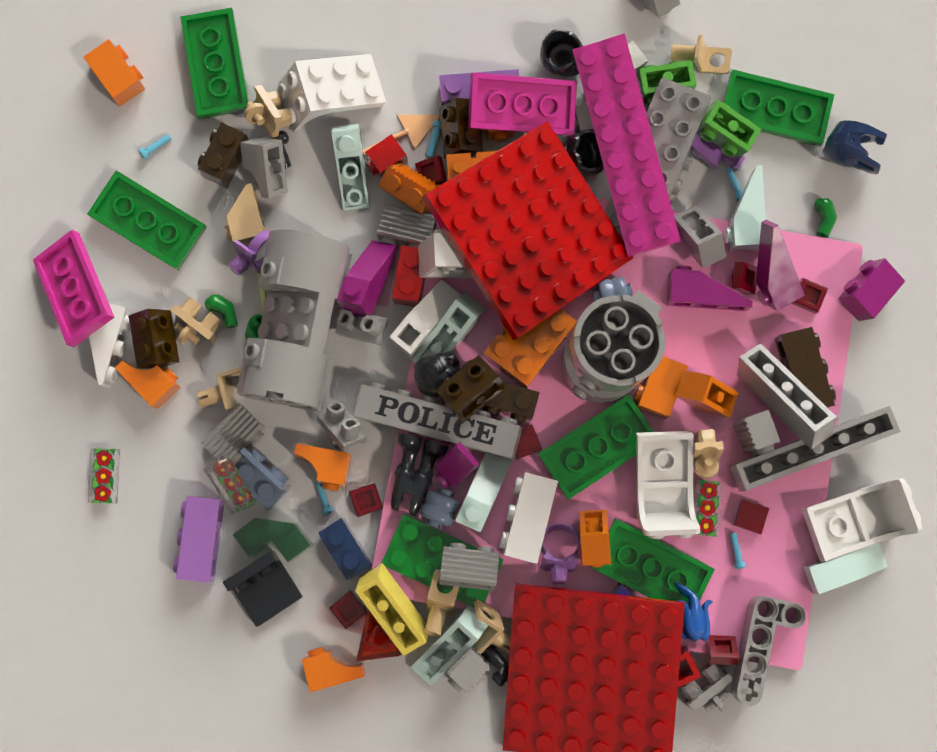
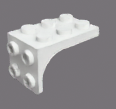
M371 54L295 61L279 82L277 88L285 109L288 108L292 114V131H299L305 123L324 114L382 107L386 103Z
M692 431L636 433V517L643 534L649 538L661 539L668 535L689 538L694 534L700 533L693 500L694 434Z
M903 478L875 483L801 509L819 561L825 562L887 539L921 532L923 530L921 516L915 508L911 497L912 491Z

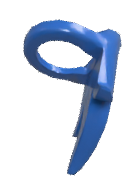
M676 582V588L688 599V604L685 602L682 639H690L693 642L699 639L707 641L710 635L708 607L713 601L706 600L701 607L697 595L692 590Z

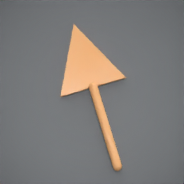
M398 115L405 130L393 135V137L398 139L408 135L414 149H416L431 130L433 121L438 120L440 115ZM372 145V146H370V147H368V148L362 150L363 155H365V154H366L365 152H366L367 150H369L371 147H373L374 145Z

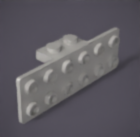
M661 78L646 114L671 201L673 195L678 196L683 181L680 180L683 170L688 172L694 156L690 155L691 145L711 101V96L666 78ZM611 195L605 213L619 235L622 236Z

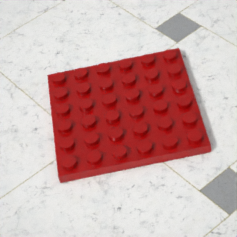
M548 121L421 197L513 340L528 332L634 258L633 256L628 257L624 241Z
M516 583L502 750L512 752H673L685 602Z

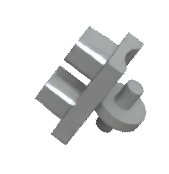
M342 309L337 319L335 333L339 336L381 346L389 319L376 315L355 316L351 311Z
M341 401L327 405L326 412L317 416V422L329 434L330 443L335 448H341L344 452L355 444L367 442V436L360 429V423L356 418L350 417L345 412V406Z
M708 663L700 671L708 683L700 688L695 681H692L680 688L686 697L685 703L693 711L707 702L703 707L708 713L715 707L723 712L726 710V707L722 701L730 695L725 689L721 690L731 683L733 679L727 672L722 671L715 664Z

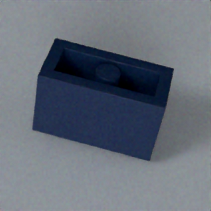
M345 518L337 520L318 532L346 580L351 579L372 565Z

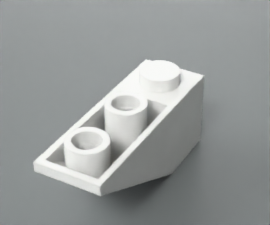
M441 280L404 318L389 337L390 341L410 358H413L450 306L461 294Z
M111 303L109 305L115 318L89 336L98 385L105 388H110L111 383H114L117 378L118 371L115 367L119 357H122L125 352L126 343L124 339L126 333L131 330L128 315L133 313L126 307Z

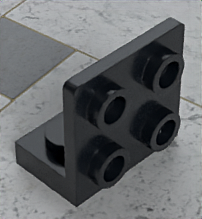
M269 551L222 582L228 592L234 591L256 627L262 625L303 597L275 551Z

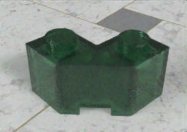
M254 518L233 534L248 557L256 556L271 543H274L286 561L292 562L314 546L298 523Z

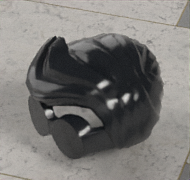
M552 30L542 41L540 49L541 63L547 71L562 77L578 75L579 72L573 49L583 45L573 31Z
M583 130L568 138L564 148L581 175L591 176L601 173L604 165L595 131Z
M453 351L435 353L423 357L416 362L414 378L417 388L422 394L432 398L439 397L436 390L440 387L441 383L461 370L459 360Z

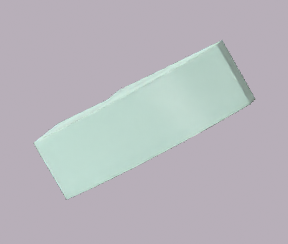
M878 542L825 562L819 561L805 566L804 570L812 592L814 594H821L888 567Z

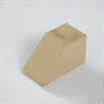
M251 183L246 184L226 216L228 225L224 226L228 241L234 242L238 240L245 246L249 245L257 234L265 230L256 190Z

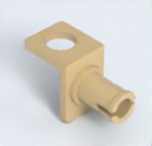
M698 35L696 45H672V61L692 60L696 64L699 73H729L732 57L731 48L706 47L703 35ZM716 54L723 55L725 58L724 64L720 67H713L710 64V59Z
M242 367L216 374L218 386L197 391V398L202 397L201 400H198L199 405L204 408L223 401L226 410H233L237 403L231 378L240 376Z
M438 569L434 571L427 596L426 609H429L430 612L426 627L424 628V633L434 637H441L446 614L452 615L459 587L453 586L451 592L441 593L437 589L441 572Z
M476 599L474 607L477 619L488 625L475 643L476 651L481 654L490 644H494L506 653H510V648L508 647H510L511 635L504 632L500 612ZM482 610L486 611L491 617L488 618Z

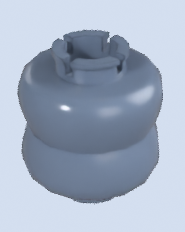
M615 277L611 280L603 279L597 283V289L593 288L594 302L603 297L633 295L631 283L626 284L623 277Z
M438 487V492L429 491L427 493L426 503L420 511L421 516L427 518L425 524L440 530L442 525H452L454 513L459 508V501L453 499L455 493Z

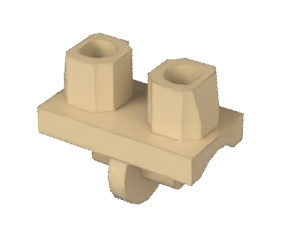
M262 85L255 86L256 98L253 102L247 103L244 118L250 124H263L271 138L277 137L280 128L291 126L292 114L288 108L277 110L281 108L282 103L277 91L267 93Z
M191 297L180 307L175 304L170 310L188 324L185 327L181 323H177L174 327L180 333L177 341L181 344H185L189 340L196 345L200 338L194 334L195 331H198L214 344L218 339L215 334L219 330L222 321L211 312L208 313L201 323L194 318L203 306Z
M713 429L698 430L696 434L697 440L693 441V468L699 477L710 479L716 476L719 471L718 461L724 450L723 442H716L715 430Z

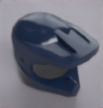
M851 120L840 121L827 137L822 152L827 159L837 165L853 167L877 175L881 165L868 157V151L861 144L876 142L878 145H883L887 134L865 123Z

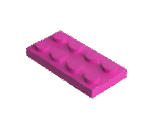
M473 72L470 78L468 128L528 133L548 121L556 135L571 136L574 134L577 81Z
M72 229L33 259L66 345L74 348L115 318L79 232Z

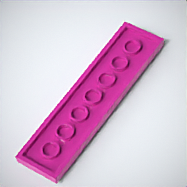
M625 33L573 49L628 257L680 243L681 239Z

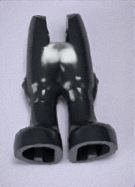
M398 433L397 443L403 449L401 463L394 472L395 481L392 491L391 509L399 511L404 493L411 494L413 499L410 502L409 515L417 516L428 488L433 483V466L437 458L446 455L449 446L425 440L420 466L415 471L414 464L423 439Z

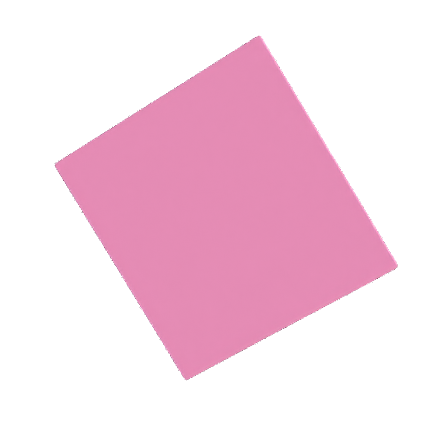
M597 198L605 211L609 200ZM673 211L674 216L680 213ZM709 218L723 234L726 258L702 268L690 254L689 247L678 229L681 239L680 243L634 255L632 260L604 279L611 280L615 277H623L626 284L631 283L632 296L639 290L663 307L658 316L663 323L662 327L666 342L664 357L688 365L687 371L711 375L739 393L731 418L704 413L678 397L676 398L671 415L667 419L640 410L654 432L692 431L694 434L693 441L697 440L696 434L698 430L713 429L715 430L716 442H723L724 447L718 461L719 471L716 476L710 479H703L696 474L693 468V500L696 516L698 512L709 519L708 516L699 511L700 508L697 503L699 494L702 495L700 493L702 488L700 480H707L710 483L711 481L720 482L717 486L718 493L716 496H719V505L715 513L711 515L713 516L717 513V524L714 526L716 536H707L704 533L703 535L694 534L689 538L668 535L657 540L715 569L700 599V605L702 607L706 600L713 601L708 607L710 635L735 636L738 652L747 607L753 597L761 595L801 605L806 612L805 623L799 628L776 625L768 664L800 670L803 665L813 596L804 567L818 561V555L801 509L826 501L832 458L750 490L739 492L729 466L752 458L751 452H742L743 448L740 447L741 442L738 441V432H735L734 422L769 410L781 441L773 444L774 449L800 440V438L737 376L740 356L760 343L781 362L775 338L781 334L813 327L814 333L816 332L820 338L821 347L819 351L821 358H824L828 365V374L826 375L829 385H832L836 392L835 406L828 408L837 416L836 426L838 424L853 315L838 298L845 291L843 289L850 280L856 278L860 272L863 247L857 243L780 230L799 281L803 278L828 288V291L817 314L793 304H789L776 311L761 303L757 295L759 291L758 285L756 286L755 295H746L731 288L735 262H746L757 267L759 250L730 251L729 243L726 244L725 228L728 227L730 221ZM436 221L435 230H439L441 227ZM676 266H690L692 270L701 271L753 301L752 307L748 311L667 306L668 274L672 269H676ZM426 278L422 299L443 280L461 295L464 293L469 294L487 309L453 352L459 360L460 368L462 369V366L467 361L473 360L479 355L499 375L501 381L520 386L483 357L484 351L498 334L502 335L501 332L504 325L473 278ZM597 284L562 307L561 310L578 322L585 309L594 302L593 288L597 289ZM572 331L527 387L528 389L540 392L533 419L531 421L526 420L525 424L519 422L516 424L521 426V428L532 424L542 450L518 460L515 456L514 460H512L481 532L462 525L455 520L485 453L466 448L478 461L479 466L454 489L450 485L445 488L435 477L439 473L435 467L445 456L437 458L432 469L433 483L429 486L427 493L429 491L438 492V487L455 493L453 499L459 501V508L454 513L452 525H442L440 531L477 548L479 546L491 547L494 549V552L500 553L499 558L504 559L497 574L496 589L489 592L485 604L499 611L501 617L512 618L516 583L609 594L619 583L590 568L591 566H583L580 511L607 509L608 529H610L614 518L642 531L636 517V456H634L569 500H567L557 485L547 527L559 523L569 525L575 529L580 540L576 555L578 558L576 570L567 572L565 584H553L551 572L540 568L542 556H544L542 551H540L538 563L536 564L503 555L504 549L499 548L502 533H508L510 522L506 521L509 505H515L517 495L513 494L516 478H522V475L526 472L553 479L538 453L619 401L603 404L581 400L571 392L562 375L561 355ZM410 360L405 391L411 392L412 398L422 400V397L425 395L418 390L414 378V366L416 364ZM645 379L639 384L644 385ZM638 385L628 393L635 404H637V400H634V395ZM440 397L435 398L438 399L439 405L446 406ZM499 413V416L490 415V418L500 421L501 416L510 418V415ZM397 430L372 569L381 564L403 514L422 523H425L427 518L422 517L420 514L422 507L426 503V496L417 516L409 515L410 502L413 499L411 494L404 493L399 511L391 509V498L395 481L394 472L401 463L403 449L397 443L398 433L423 439L414 464L415 471L420 466L425 440L449 446L446 455L456 445ZM742 499L770 508L762 534L733 526ZM554 530L543 539L545 549L555 558H567L577 549L576 540L567 531ZM731 533H737L742 560L746 562L745 568H734L736 561L730 538ZM387 568L409 600L426 603L430 587ZM623 585L633 596L648 598ZM456 599L454 608L464 610L468 604ZM762 601L758 605V613L761 616L766 615L769 606L766 601ZM791 607L786 610L785 618L788 622H792L796 617V612ZM760 628L756 629L752 634L754 643H759L763 639V632ZM682 639L681 647L687 645L690 651L708 654L706 641L699 639L693 642L690 639ZM752 656L747 660L749 662L758 663V660L755 656Z

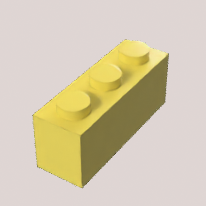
M383 563L359 578L355 592L403 656L427 642L428 634L424 633L426 621Z

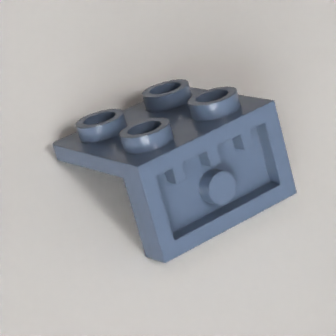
M243 447L240 452L244 457L233 469L239 476L240 486L244 484L248 493L269 511L291 488L286 483L289 478L280 469L274 466L270 468L267 465L269 459L261 451L255 448L250 450Z

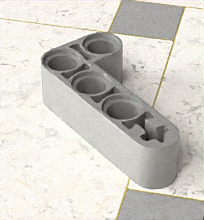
M757 595L749 601L738 652L739 661L735 667L731 686L732 695L737 701L746 706H753L761 700L776 625L788 628L801 627L806 620V612L801 605ZM762 601H766L769 606L768 613L764 616L758 613V605ZM792 607L796 612V617L792 622H788L785 618V612L788 608ZM760 628L763 632V639L759 643H754L752 634L756 629ZM755 656L758 660L757 668L749 671L746 667V662L750 657ZM744 674L755 678V680L744 678ZM742 688L752 689L751 694L743 695L741 693Z

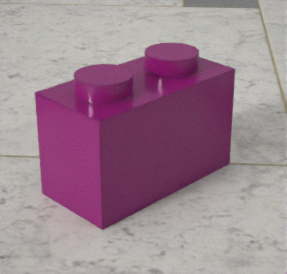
M886 258L865 262L859 269L860 273L844 286L843 289L845 291L838 298L858 321L874 319L905 282Z

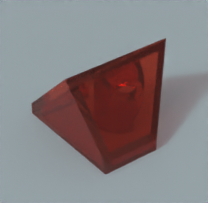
M368 609L356 662L402 655Z

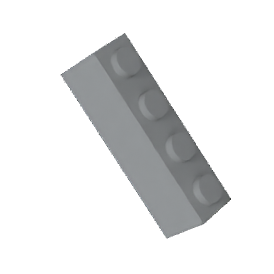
M761 343L739 357L737 376L810 449H813L833 435L837 416Z

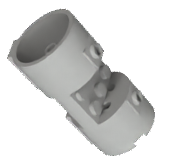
M272 230L269 232L258 285L260 289L267 292V296L263 303L264 311L261 325L258 328V338H248L244 349V358L237 387L238 395L303 410H322L331 358H329V355L324 350L333 306H340L336 299L345 276L349 272L352 254L349 253L350 248L347 245L307 232L294 230Z
M639 290L634 296L618 295L603 297L589 305L576 323L561 355L562 375L571 392L583 401L586 400L600 404L610 403L623 398L657 368L665 351L666 342L662 327L663 323L658 316L663 307Z

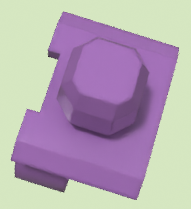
M271 230L261 231L252 239L248 247L238 240L233 242V246L238 254L229 264L233 273L236 275L243 274L249 269L248 266L261 273L264 257L260 260H255L260 247L268 240Z
M559 523L547 527L544 537L554 530L567 531L576 540L577 549L567 558L559 559L548 553L542 543L541 551L544 556H542L540 568L551 572V581L555 585L565 584L567 572L576 570L578 563L576 555L580 544L579 535L575 529L569 525Z

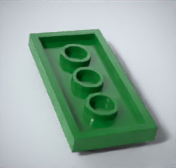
M232 7L180 16L198 119L245 111L249 98Z
M732 69L723 103L749 119L753 124L762 129L760 131L762 133L821 147L824 143L835 94Z
M117 170L87 213L92 219L179 271L207 228L199 220Z
M628 394L538 453V456L553 479L558 481L557 485L567 500H569L636 456V433L654 431Z
M403 514L381 564L383 563L385 567L430 587L434 571L436 569L441 570L444 546L449 547L450 543H461L466 545V549L477 550V547ZM499 558L498 572L504 560L502 558ZM439 581L437 583V589L442 593H449L453 589V586L440 585ZM459 587L456 599L474 607L476 599L485 603L490 590Z
M614 518L609 529L611 564H606L602 567H590L648 598L671 601L683 600L687 604L688 599L676 588L675 583L678 582L692 590L700 602L715 570L657 539L645 536L642 531Z

